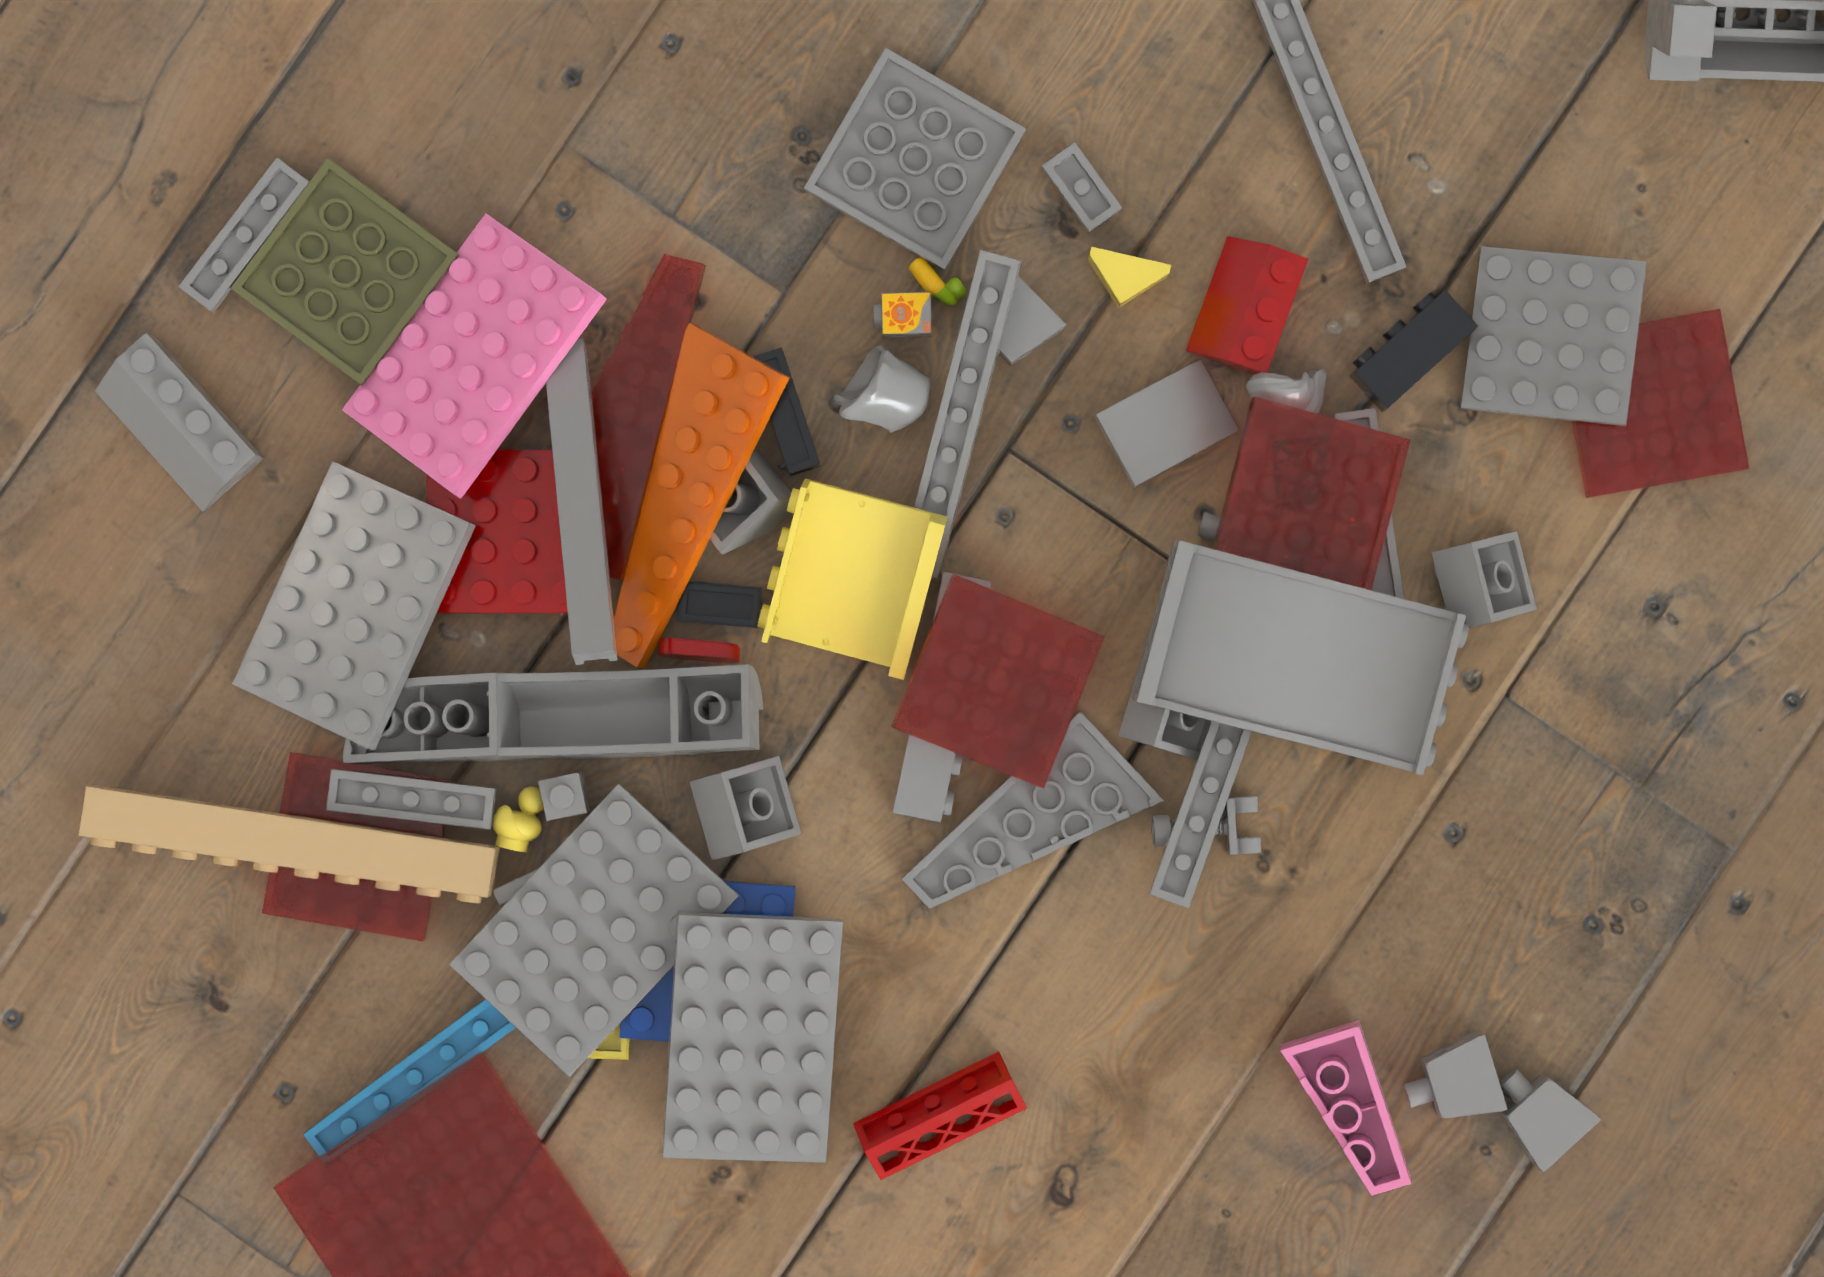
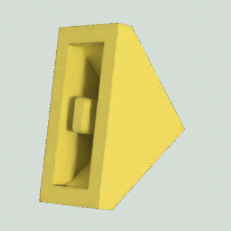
M1091 247L1088 256L1089 263L1118 308L1166 279L1171 269L1170 264Z

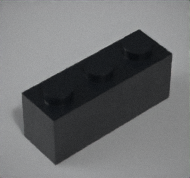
M1446 290L1437 297L1432 292L1428 293L1413 307L1417 315L1405 324L1400 319L1382 335L1387 342L1375 352L1370 346L1352 362L1357 369L1350 375L1351 379L1381 412L1396 402L1478 327Z

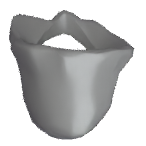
M879 345L875 346L867 354L846 389L841 393L835 394L833 401L835 404L841 405L839 410L841 417L879 425L892 433L908 426L923 415L929 405L932 380L931 377L924 375L907 362L896 357L884 346Z

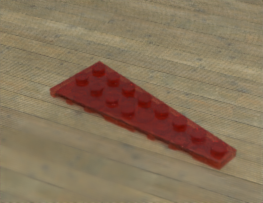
M667 254L663 255L642 294L643 298L630 322H627L619 343L610 359L608 358L602 368L604 370L591 392L609 577L622 581L685 330L692 321L706 268L703 263Z

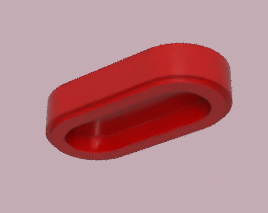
M662 638L659 640L658 656L703 662L739 663L741 648L737 644L727 642Z

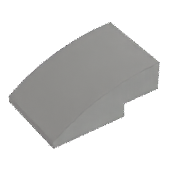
M1201 360L1142 389L1096 414L1094 417L1133 488L1239 432L1235 421Z

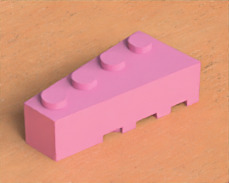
M1356 1020L1282 1043L1281 1053L1294 1070L1307 1094L1311 1097L1328 1128L1338 1140L1371 1196L1411 1184L1410 1173L1360 1021Z

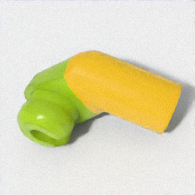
M919 257L910 264L909 271L924 291L931 292V296L944 304H958L957 300L966 296L967 290L958 278L953 277L945 284L930 263L924 258Z

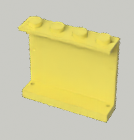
M805 478L800 490L792 489L787 512L794 513L791 527H783L779 538L777 551L784 552L781 566L773 565L767 589L773 590L774 594L771 605L763 604L757 627L764 629L761 642L767 643L771 635L890 667L888 676L904 680L948 517Z

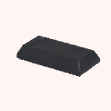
M689 581L679 600L677 621L759 628L757 625L760 616L762 588Z

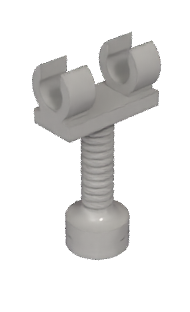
M1258 796L1228 798L1224 808L1225 818L1220 819L1215 835H1226L1227 854L1261 853L1260 837L1237 838L1235 813L1259 812ZM1169 814L1152 815L1151 817L1154 848L1165 847L1174 824Z

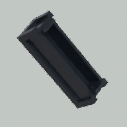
M782 347L753 356L790 377L770 417L785 461L784 464L778 465L779 471L787 469L791 477L821 467Z

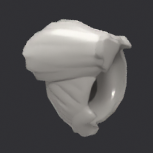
M1310 369L1307 373L1304 372L1300 378L1292 379L1288 376L1278 375L1276 372H1261L1250 376L1245 387L1252 403L1259 411L1272 418L1279 419L1284 430L1289 433H1295L1305 429L1318 416L1323 405L1324 388L1328 373L1325 369Z

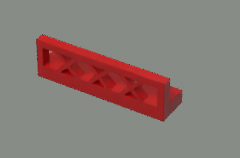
M997 1052L853 1123L867 1158L880 1180H883L1027 1109L1000 1052ZM1010 1092L1012 1100L1000 1106H991L995 1099ZM965 1114H973L971 1120L963 1124H954L957 1118ZM928 1132L936 1133L933 1139L927 1142H918L920 1136ZM892 1150L900 1151L898 1156L884 1163H881L878 1158Z

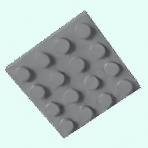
M885 47L807 181L804 191L913 254L924 258L945 272L1024 136L1026 128Z
M1481 246L1472 320L1478 327L1470 333L1461 408L1465 410L1627 426L1647 262Z

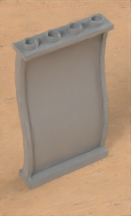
M1174 539L1132 699L1136 702L1154 705L1424 775L1425 767L1430 768L1435 758L1436 744L1432 743L1436 727L1441 728L1446 717L1447 704H1444L1443 700L1447 687L1452 688L1455 683L1458 665L1454 664L1457 648H1463L1466 642L1469 626L1464 623L1466 615Z

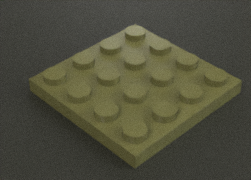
M327 157L230 289L363 386L379 362L401 335L403 329L410 323L424 304L427 296L432 293L447 273L452 262L458 258L459 254Z

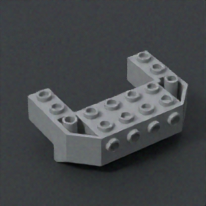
M1648 0L1644 42L1648 79L1699 81V78L1824 82V21L1818 22V16L1816 15L1817 10H1824V0ZM1736 7L1747 8V13L1743 18H1735L1736 13L1734 11ZM1777 9H1787V15L1783 20H1776L1777 14H1775V11Z

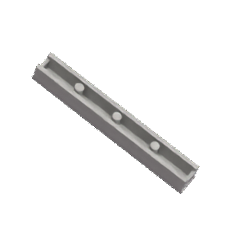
M580 338L577 339L546 382L571 652L576 665H582L584 661L608 658L609 661L618 660L588 356L584 340Z

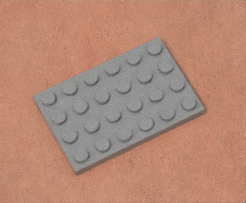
M332 461L232 684L367 749L375 750L476 525Z
M619 783L449 965L570 1077L674 966L677 912L722 914L739 894Z
M677 912L662 1141L663 1158L826 1163L843 928L841 918Z

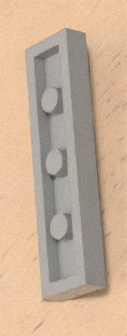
M276 158L178 287L214 313L232 290L230 289L309 181L279 158Z
M331 769L326 810L490 830L492 829L497 788Z

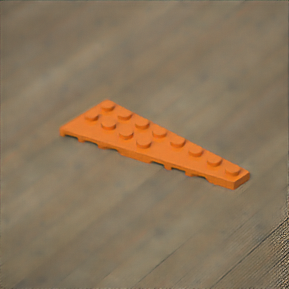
M689 323L685 330L614 616L617 656L637 668H646L790 378L692 323Z

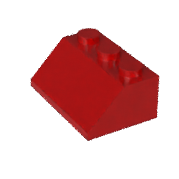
M1227 236L1186 351L1250 375L1261 372L1267 373L1308 258L1269 244Z

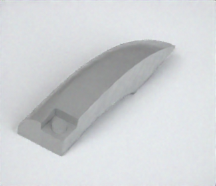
M749 664L631 671L481 673L408 678L376 749H367L346 739L343 750V763L545 761L725 753V751L760 750L759 710H763L762 691L757 672Z

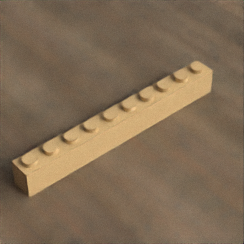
M98 785L86 786L78 835L91 837L90 845L115 848L116 841L131 843V851L156 854L157 848L172 850L171 857L196 860L197 854L213 856L212 863L225 866H237L238 860L254 862V870L277 873L279 866L295 868L294 876L318 879L319 872L335 874L334 881L344 884L359 885L360 878L375 880V888L400 891V885L417 887L416 894L423 896L440 897L441 891L457 893L456 900L469 903H481L482 897L488 898L493 895L492 890H494L500 847L494 845Z

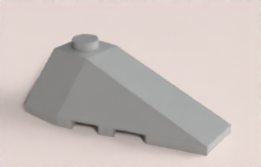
M669 396L660 404L663 414H665ZM754 449L710 537V540L721 554L732 551L771 532L791 514L787 512L791 496L790 490L756 449Z

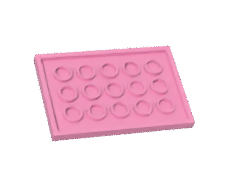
M486 213L457 251L459 256L452 262L447 273L432 293L427 296L424 304L410 323L403 329L401 335L379 362L364 385H359L342 409V411L460 499L607 300L597 290Z

